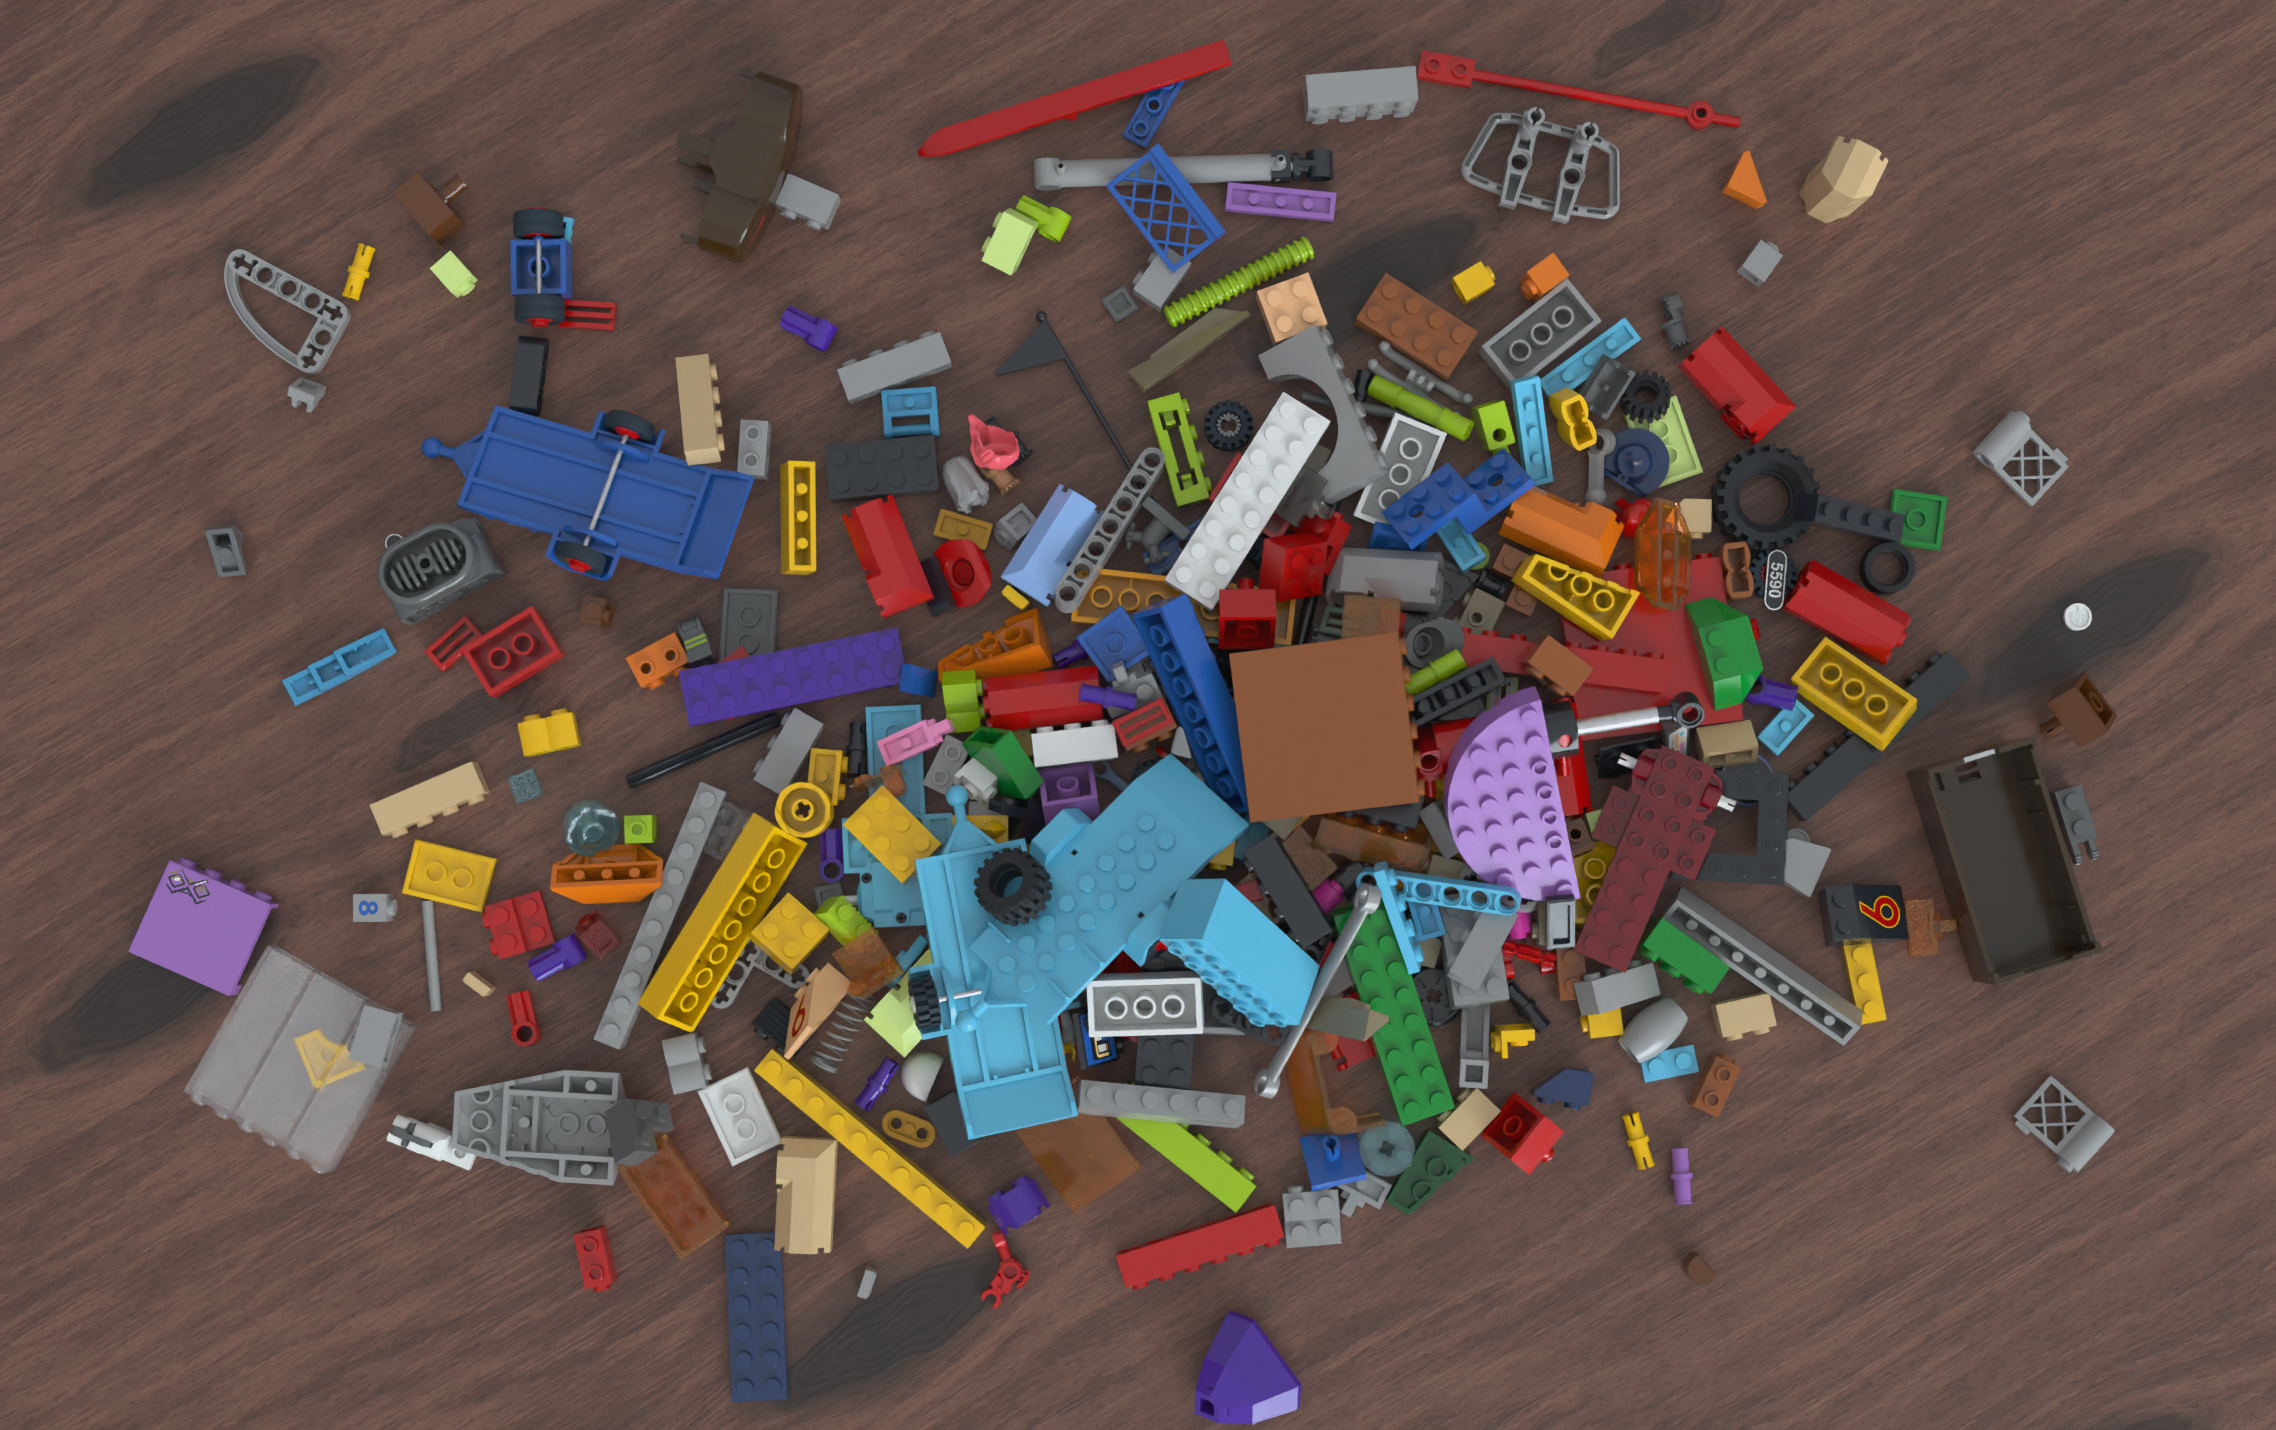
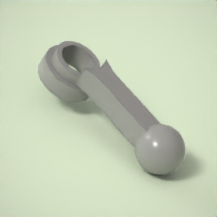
M1606 428L1595 429L1596 436L1600 435L1604 439L1603 448L1601 450L1598 449L1595 443L1588 447L1590 450H1587L1589 456V486L1585 494V501L1594 502L1601 506L1607 500V495L1604 491V457L1612 453L1616 446L1613 432Z

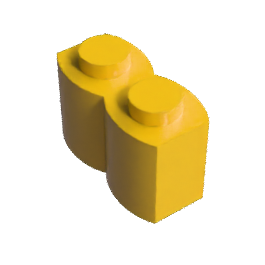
M1567 387L1549 396V406L1554 417L1558 419L1557 430L1562 441L1578 451L1595 444L1597 439L1596 430L1588 419V406L1585 399Z
M567 709L551 711V716L546 718H540V714L524 717V722L518 723L525 757L581 746L575 713H568Z

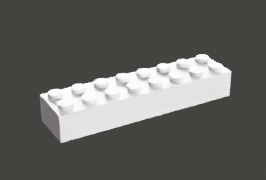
M1283 392L1165 578L1164 583L1181 594H1187L1189 599L1212 612L1219 601V589L1227 588L1331 421Z

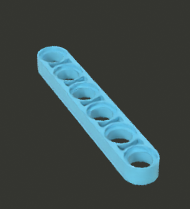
M1366 867L1359 872L1356 878L1357 889L1363 884L1362 877L1364 875H1372L1374 877V867ZM1394 870L1397 879L1401 880L1404 884V889L1397 891L1398 895L1402 894L1405 901L1500 915L1516 913L1521 903L1520 893L1512 887ZM1419 883H1427L1432 889L1431 894H1420L1417 890V885ZM1447 887H1454L1459 891L1460 896L1456 899H1450L1445 895L1444 890ZM1475 891L1484 892L1487 896V901L1477 903L1474 901L1472 893ZM1503 895H1510L1515 899L1516 904L1512 907H1505L1500 902V898Z

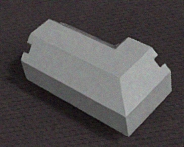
M1342 547L1328 576L1325 596L1328 606L1335 607L1336 603L1341 605L1342 609L1367 614L1373 613L1375 607H1377L1378 611L1390 609L1438 612V607L1441 606L1444 586V577L1438 571V569H1444L1442 553Z

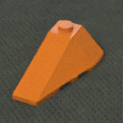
M1034 608L1014 615L1005 620L1004 623L1006 625L991 633L988 630L982 634L984 638L972 646L965 644L939 660L938 680L940 683H942V672L975 669L977 680L1034 673L1052 667L1051 646L1039 610Z

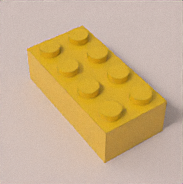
M1827 637L1821 641L1791 678L1792 685L1799 687L1798 694L1882 752L1917 710V699Z

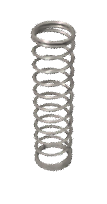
M866 955V958H864L868 963L862 962V965L874 972L882 980L860 972L856 973L877 990L856 982L852 983L872 1000L847 992V995L858 1001L866 1009L841 1001L842 1005L853 1011L861 1019L835 1011L837 1015L851 1023L856 1029L830 1021L831 1024L842 1030L851 1039L836 1035L827 1030L825 1031L826 1034L837 1040L846 1049L820 1040L821 1044L835 1052L840 1058L829 1056L817 1050H814V1052L824 1059L812 1055V1058H810L811 1062L831 1073H836V1070H838L837 1065L832 1060H844L842 1055L835 1049L841 1051L849 1050L848 1046L840 1039L845 1041L854 1040L853 1036L845 1029L857 1032L859 1028L851 1020L864 1021V1017L856 1010L870 1011L869 1007L861 1000L875 1002L874 997L866 990L876 993L880 992L879 987L871 980L880 983L885 982V978L875 970L884 973H890V970H892L885 963L869 955Z

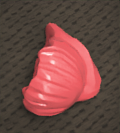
M968 415L971 435L970 450L977 466L1002 470L1018 459L1020 449L1013 432H1007L1000 427L986 425L975 415Z

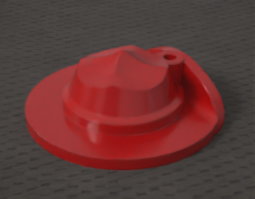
M954 539L943 543L933 556H937L957 607L964 608L977 604L985 596L992 583L991 570L983 552L973 541L967 539Z

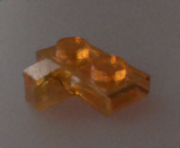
M1933 899L1903 901L1909 940H1907L1908 956L1938 954L1937 939L1942 938L1943 931L1957 930L1956 919L1941 920L1940 913L1934 914Z

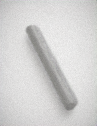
M433 900L421 901L430 1011H440L442 1008Z

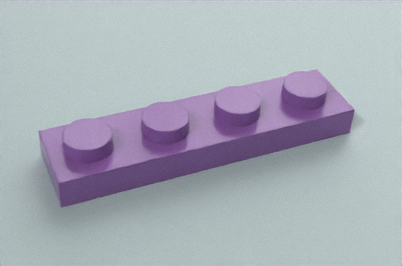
M1228 182L1225 211L1333 222L1336 193Z

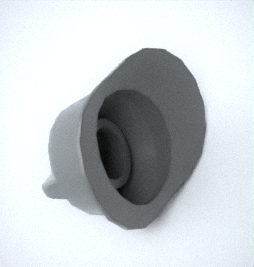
M1437 619L1412 627L1405 634L1407 643L1406 658L1413 666L1418 668L1429 666V662L1439 659L1454 649H1457L1460 653L1464 645L1462 628L1450 619Z

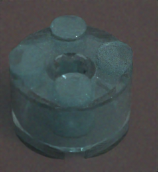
M1377 1118L1368 1122L1360 1132L1357 1140L1360 1158L1366 1168L1372 1173L1384 1177L1395 1176L1405 1171L1412 1163L1415 1152L1414 1140L1401 1123L1389 1118ZM1383 1141L1392 1144L1388 1153L1379 1150V1148L1383 1147Z

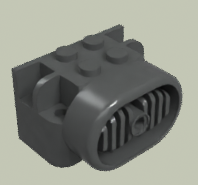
M477 516L471 519L462 518L453 523L446 521L428 524L391 544L381 555L377 566V577L382 590L387 595L400 622L410 626L508 574Z

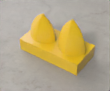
M952 815V825L954 826L956 819L955 815ZM966 815L967 820L996 843L1009 841L1007 815Z

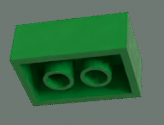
M1651 917L1637 945L1639 947L1637 952L1649 961L1656 962L1657 960L1661 963L1659 968L1671 977H1681L1684 980L1681 983L1684 987L1700 995L1702 992L1712 994L1730 968V966L1661 917Z

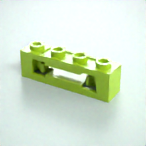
M1178 392L1148 401V410L1160 451L1164 454V465L1177 509L1208 501V493H1212L1213 490L1209 477H1203L1201 467L1205 466L1201 450L1196 451L1193 441L1198 440L1194 424L1188 425L1186 415L1190 414L1186 398L1181 399ZM1173 414L1178 416L1180 423L1178 432L1189 470L1194 472L1197 482L1196 485H1193L1190 473L1182 475L1181 482L1184 487L1182 491L1177 479L1179 469L1167 431L1168 428L1176 427ZM1159 416H1163L1166 430H1163Z

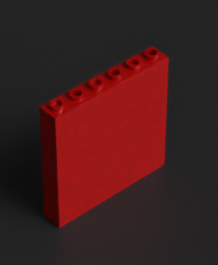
M1712 553L1695 555L1696 560L1685 561L1684 556L1669 558L1666 564H1658L1657 560L1641 562V567L1631 568L1630 563L1615 565L1612 571L1603 572L1600 579L1640 592L1613 639L1599 641L1558 613L1563 646L1565 641L1581 643L1582 649L1592 650V645L1609 647L1608 652L1619 653L1620 648L1636 650V656L1647 657V652L1664 654V660H1671L1667 693L1583 683L1574 696H1569L1571 703L1576 702L1578 718L1667 705L1668 701L1672 700L1678 693L1687 691L1697 696L1705 712L1704 719L1698 726L1743 720L1741 704L1714 711L1684 606L1685 604L1710 597L1727 605L1720 556L1712 557ZM1687 707L1682 713L1691 711L1693 707ZM1661 723L1581 735L1582 741L1657 732L1661 731Z

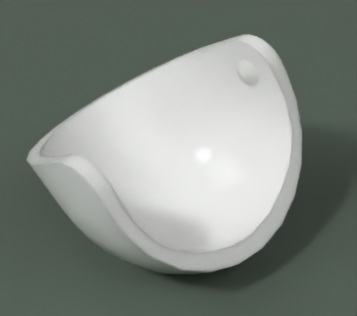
M921 1051L912 1054L905 1060L901 1069V1079L904 1087L912 1096L922 1101H927L944 1057L932 1052Z

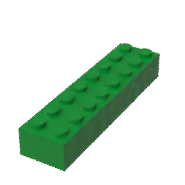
M1381 897L1376 911L1372 914H1367L1344 956V960L1357 1000L1370 1004L1371 1010L1389 1016L1388 1022L1376 1031L1370 1039L1396 1118L1402 1126L1451 1110L1455 1106L1412 975L1408 973ZM1354 904L1329 912L1337 938L1354 909Z

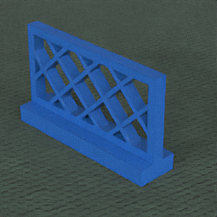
M1159 143L1106 184L1107 189L1172 274L1225 234L1223 227ZM1147 161L1155 169L1154 180L1138 178L1139 167ZM1135 171V178L1127 177ZM1158 174L1164 181H1157ZM1122 180L1133 181L1132 197L1121 196L1114 186ZM1137 182L1153 184L1152 199L1135 197ZM1156 185L1168 186L1172 191L1171 202L1154 200ZM1174 196H1176L1180 203H1174ZM1124 200L1132 201L1131 208ZM1134 202L1151 204L1149 219L1138 218L1134 214ZM1154 204L1170 206L1168 221L1152 219ZM1173 207L1186 209L1189 213L1187 224L1171 222ZM1191 217L1193 218V220L1196 222L1197 225H1191V224H1190V223H1191ZM1141 222L1148 223V230ZM1151 223L1168 225L1166 241L1153 239L1150 235ZM1170 226L1187 228L1185 243L1169 241ZM1190 229L1202 230L1208 238L1200 245L1188 244ZM1158 244L1165 245L1164 252ZM1168 245L1184 247L1183 258L1175 265L1167 257ZM1187 248H1193V249H1194V250L1191 251L1188 255H1186V254H1187Z

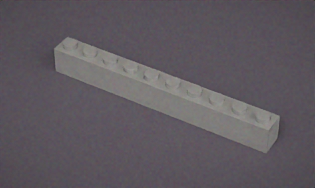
M700 782L664 868L662 886L654 892L594 1040L619 1050L625 1048L641 1010V1006L637 1003L656 974L730 792L708 783Z

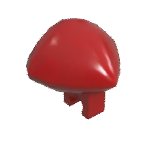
M1642 497L1632 504L1620 498L1616 501L1615 505L1620 507L1621 513L1616 509L1612 510L1617 515L1615 521L1618 523L1621 521L1624 525L1621 532L1623 538L1632 539L1650 532L1658 522L1659 514L1657 507L1648 498Z

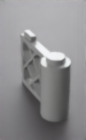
M2010 410L1973 450V454L1983 465L1992 469L2031 507L2069 467L2065 463L2068 458L2058 448L2052 450L2031 429L2029 424L2030 418L2024 412ZM2029 439L2036 445L2035 457H2024V444ZM2042 459H2050L2058 468L2051 475L2043 476ZM2010 460H2018V476L2010 477L2002 468ZM2024 460H2036V476H2024ZM2024 479H2036L2037 491L2031 497L2024 491Z
M2051 1075L2045 1079L2013 1115L2017 1119L2014 1125L2026 1135L2030 1132L2034 1134L2059 1158L2057 1161L2058 1165L2068 1173H2071L2072 1170L2078 1173L2115 1132L2106 1121L2094 1114ZM2050 1084L2059 1091L2060 1103H2045L2044 1091ZM2064 1096L2072 1103H2065ZM2039 1097L2040 1104H2033ZM2075 1105L2084 1113L2077 1122H2066L2065 1106ZM2045 1106H2060L2061 1123H2046ZM2029 1107H2040L2041 1123L2031 1124L2022 1115ZM2066 1125H2073L2067 1132ZM2035 1126H2042V1133ZM2046 1126H2062V1138L2056 1145L2047 1138Z

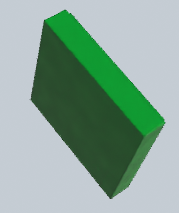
M1891 489L1888 511L1905 515L1901 542L1896 543L1906 547L1940 551L1948 497Z

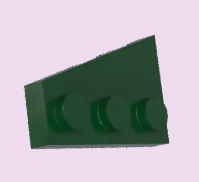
M1426 1129L1393 1183L1385 1201L1410 1215L1434 1194V1191L1446 1181H1450L1456 1175V1172L1475 1158Z

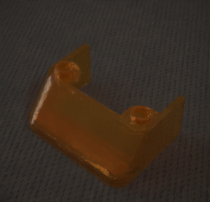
M1305 1028L1285 1065L1297 1121L1301 1130L1309 1135H1346L1386 1126L1385 1119L1380 1112L1355 1117L1353 1111L1348 1107H1330L1319 1055L1330 1053L1336 1048L1338 1035Z

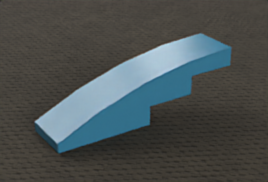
M382 628L334 651L332 655L309 665L307 669L282 680V683L294 706H297L366 671L396 654L397 651L385 629Z

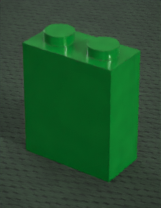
M980 726L962 743L971 759H976L998 777L996 795L1026 800L1032 797L1037 792V788L1044 782L1011 730Z

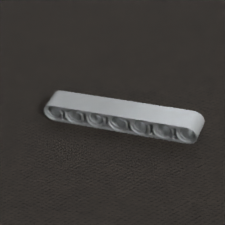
M1154 447L1147 448L1141 453L1057 585L1055 605L1059 611L1072 613L1080 606L1129 528L1130 523L1133 522L1138 514L1142 503L1150 495L1162 476L1165 458L1163 452ZM1147 461H1155L1158 463V466L1148 467L1145 463ZM1135 482L1142 483L1145 487L1142 489H1134L1131 485ZM1121 504H1126L1131 509L1123 512L1117 507ZM1107 526H1112L1117 531L1113 534H1108L1103 529ZM1097 548L1103 553L1099 556H1093L1089 551ZM1085 571L1089 576L1080 579L1075 576V573ZM1070 593L1075 598L1071 601H1064L1060 596Z

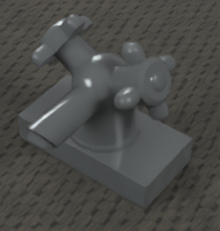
M1148 496L1142 503V508L1152 516V521L1143 532L1134 531L1135 522H1131L1125 532L1127 549H1131L1132 541L1141 543L1144 548L1148 549L1150 557L1143 559V562L1145 564H1157L1170 555L1169 551L1161 553L1158 547L1169 533H1172L1185 543L1191 536V531Z

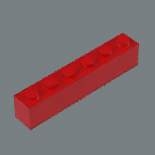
M1274 1202L1118 1251L1116 1252V1259L1125 1287L1132 1286L1133 1290L1148 1286V1281L1156 1278L1159 1281L1169 1280L1175 1277V1272L1184 1269L1186 1273L1201 1269L1200 1264L1209 1261L1212 1264H1218L1228 1260L1227 1256L1238 1253V1256L1252 1253L1254 1251L1253 1247L1264 1244L1265 1248L1280 1243V1238L1285 1236Z

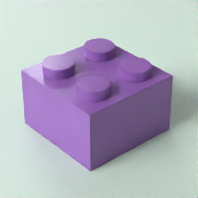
M1092 761L1038 770V773L1044 780L1040 785L1046 826L1063 809L1079 808L1093 822L1100 815Z

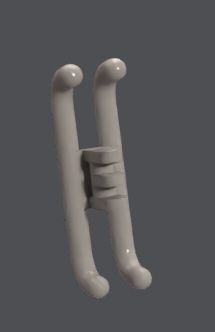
M1386 340L1380 342L1379 349L1387 358L1410 372L1405 381L1381 367L1376 359H1370L1367 363L1368 369L1375 376L1378 375L1399 386L1402 385L1405 387V390L1424 397L1444 409V406L1427 396L1433 387L1458 403L1468 405L1473 401L1471 394H1465L1393 349Z

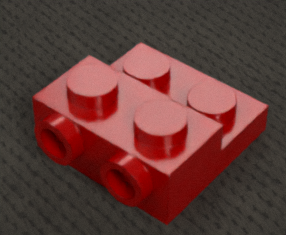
M1310 503L1309 507L1302 505L1291 530L1295 533L1307 532L1328 542L1324 574L1329 576L1352 526L1342 521L1344 516L1338 512L1329 509L1328 513L1325 514L1326 509L1314 503Z
M542 890L484 906L485 913L481 914L482 922L486 929H491L493 939L489 940L490 949L494 956H499V960L557 943Z

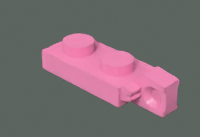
M934 718L930 720L925 719L877 741L886 767H892L938 746V744L944 742L942 736L954 731L955 727L952 720L944 719L936 723Z

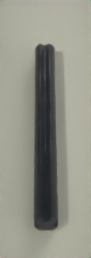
M770 713L627 774V784L630 788L641 786L780 726V720L776 713Z

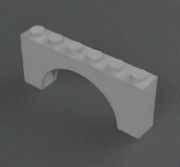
M1313 325L1258 356L1269 380L1277 384L1292 379L1313 381L1325 391L1334 406L1338 421L1336 447L1324 468L1312 476L1322 501L1332 505L1389 475L1385 467L1388 465V461L1381 450L1378 451L1375 441H1377L1376 434L1371 426L1367 427L1363 418L1366 416V412L1359 401L1356 402L1354 398V385L1348 377L1345 378L1342 371L1344 363L1339 354H1335L1331 347L1334 343L1332 336L1327 329L1324 330L1317 325Z

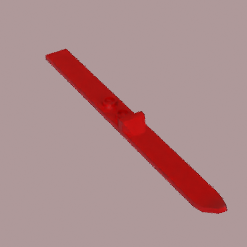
M1223 39L944 127L929 136L920 147L918 155L920 157L947 155L1062 118L1074 121L1077 120L1076 114L1230 66L1232 61Z

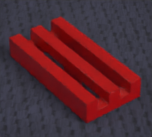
M564 299L565 320L559 323L560 328L615 331L616 303ZM568 307L610 310V313L568 311ZM567 317L609 319V324L567 321Z
M464 615L424 652L442 672H445L464 655L461 650L463 647L484 634L480 632L467 615ZM465 624L469 627L437 656L433 653ZM470 634H475L469 641H467L445 662H441V660L445 656H447L453 649H455Z
M1161 697L1113 721L1112 725L1122 745L1126 747L1174 723ZM1158 705L1160 706V711L1121 730L1119 725ZM1163 715L1165 716V721L1126 740L1124 735Z

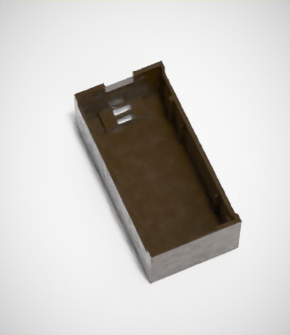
M2035 737L2010 739L1964 755L1906 771L1973 982L1998 985L2103 952L2100 941L2095 939L2034 749L2037 748ZM1975 760L1977 767L1956 772V766ZM1975 771L1979 772L1980 776L1959 782L1958 776Z

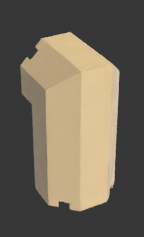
M1838 136L1833 141L1826 157L1808 173L1799 192L1801 199L1805 202L1806 213L1824 223H1829L1849 216L1871 197L1889 161L1886 157L1882 160L1880 159L1881 152L1877 148L1851 138L1849 143L1843 142L1845 137Z
M782 1136L780 1137L779 1144L785 1145L783 1150H778L776 1184L782 1185L777 1188L774 1250L780 1251L784 1246L785 1253L818 1254V1248H824V1253H830L833 1246L838 1140L823 1137Z

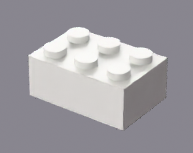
M1108 720L1092 721V727L1081 728L1080 723L1064 725V730L1054 731L1053 726L1036 728V734H1031L1034 763L1037 769L1118 759L1115 728L1112 724H1108Z

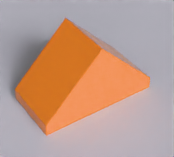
M1746 151L1738 158L1722 193L1754 209H1758L1767 200L1750 151Z

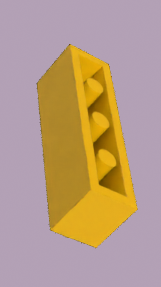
M787 461L780 466L781 574L809 575L816 571L815 462Z

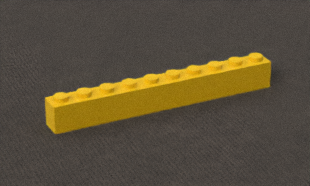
M775 1047L770 1050L754 1071L967 1249L985 1229L987 1222L794 1061L788 1060L778 1053Z

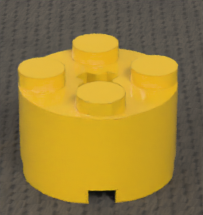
M798 782L787 786L780 793L775 806V817L779 826L788 834L799 838H810L823 833L829 827L834 818V805H832V798L829 793L821 786L814 783ZM802 803L810 805L811 809L808 811V817L799 814V811L802 809Z

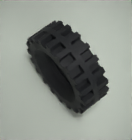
M1770 444L1764 447L1758 445L1746 451L1744 450L1726 462V465L1718 471L1716 482L1711 487V492H1713L1712 507H1714L1715 512L1713 519L1715 523L1719 522L1722 527L1720 532L1724 536L1728 535L1733 539L1732 543L1745 541L1750 551L1762 550L1763 552L1770 549H1781L1799 540L1811 528L1809 527L1810 525L1793 521L1798 494H1817V489L1821 488L1820 483L1815 482L1812 476L1815 473L1812 467L1808 469L1803 463L1805 458L1801 455L1796 457L1791 454L1792 450L1787 447L1780 449L1776 448V445ZM1758 474L1771 475L1779 479L1788 493V507L1785 514L1777 522L1771 524H1758L1750 520L1743 513L1739 503L1743 484L1750 477Z

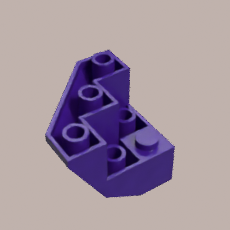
M1233 1311L1227 1314L1204 1358L1195 1390V1414L1217 1423L1255 1424L1297 1410L1300 1407L1301 1383L1254 1319Z

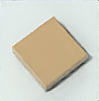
M476 971L468 972L463 978V982L482 997L491 995L496 989L493 984Z

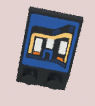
M1088 1007L1079 1008L1072 1016L1081 1070L1119 1060L1120 1053H1124L1122 1036L1089 1037Z

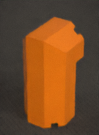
M1533 486L1513 501L1499 535L1600 579L1624 525L1621 521L1619 525L1615 521L1617 515L1614 511L1599 504L1586 502L1584 507H1578L1580 503H1571Z

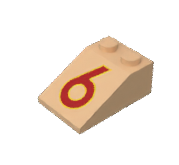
M829 963L821 971L816 968L806 979L809 985L803 984L794 995L798 1000L790 1011L784 1057L788 1060L828 1018L853 986L850 980Z

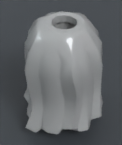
M957 456L948 460L942 467L941 478L957 510L968 514L972 512L971 507L973 505H986L990 495L988 492L990 488L988 483L980 478L970 459L965 456Z

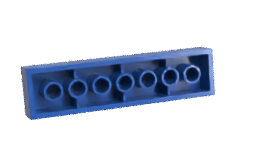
M1187 594L1157 601L1133 613V620L1180 727L1185 732L1187 743L1206 786L1236 813L1249 812L1236 705L1227 689V682L1217 666L1216 657L1207 643L1205 632L1194 613L1193 604L1188 599Z

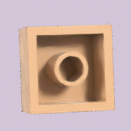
M1309 273L1261 289L1256 293L1255 298L1274 347L1313 325H1317L1325 330L1327 321Z

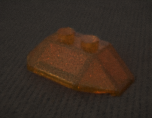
M1655 498L1635 530L1634 585L1653 607L1677 611L1691 590V534L1686 520L1680 512L1682 510L1680 504L1662 498Z

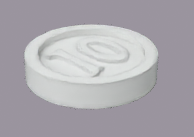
M2081 603L2069 605L2063 613L2065 625L2074 631L2087 628L2092 620L2090 609Z

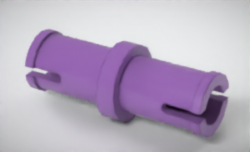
M1671 1148L1673 1173L1670 1174V1179L1674 1181L1675 1205L1692 1204L1690 1179L1693 1178V1173L1689 1170L1688 1148Z

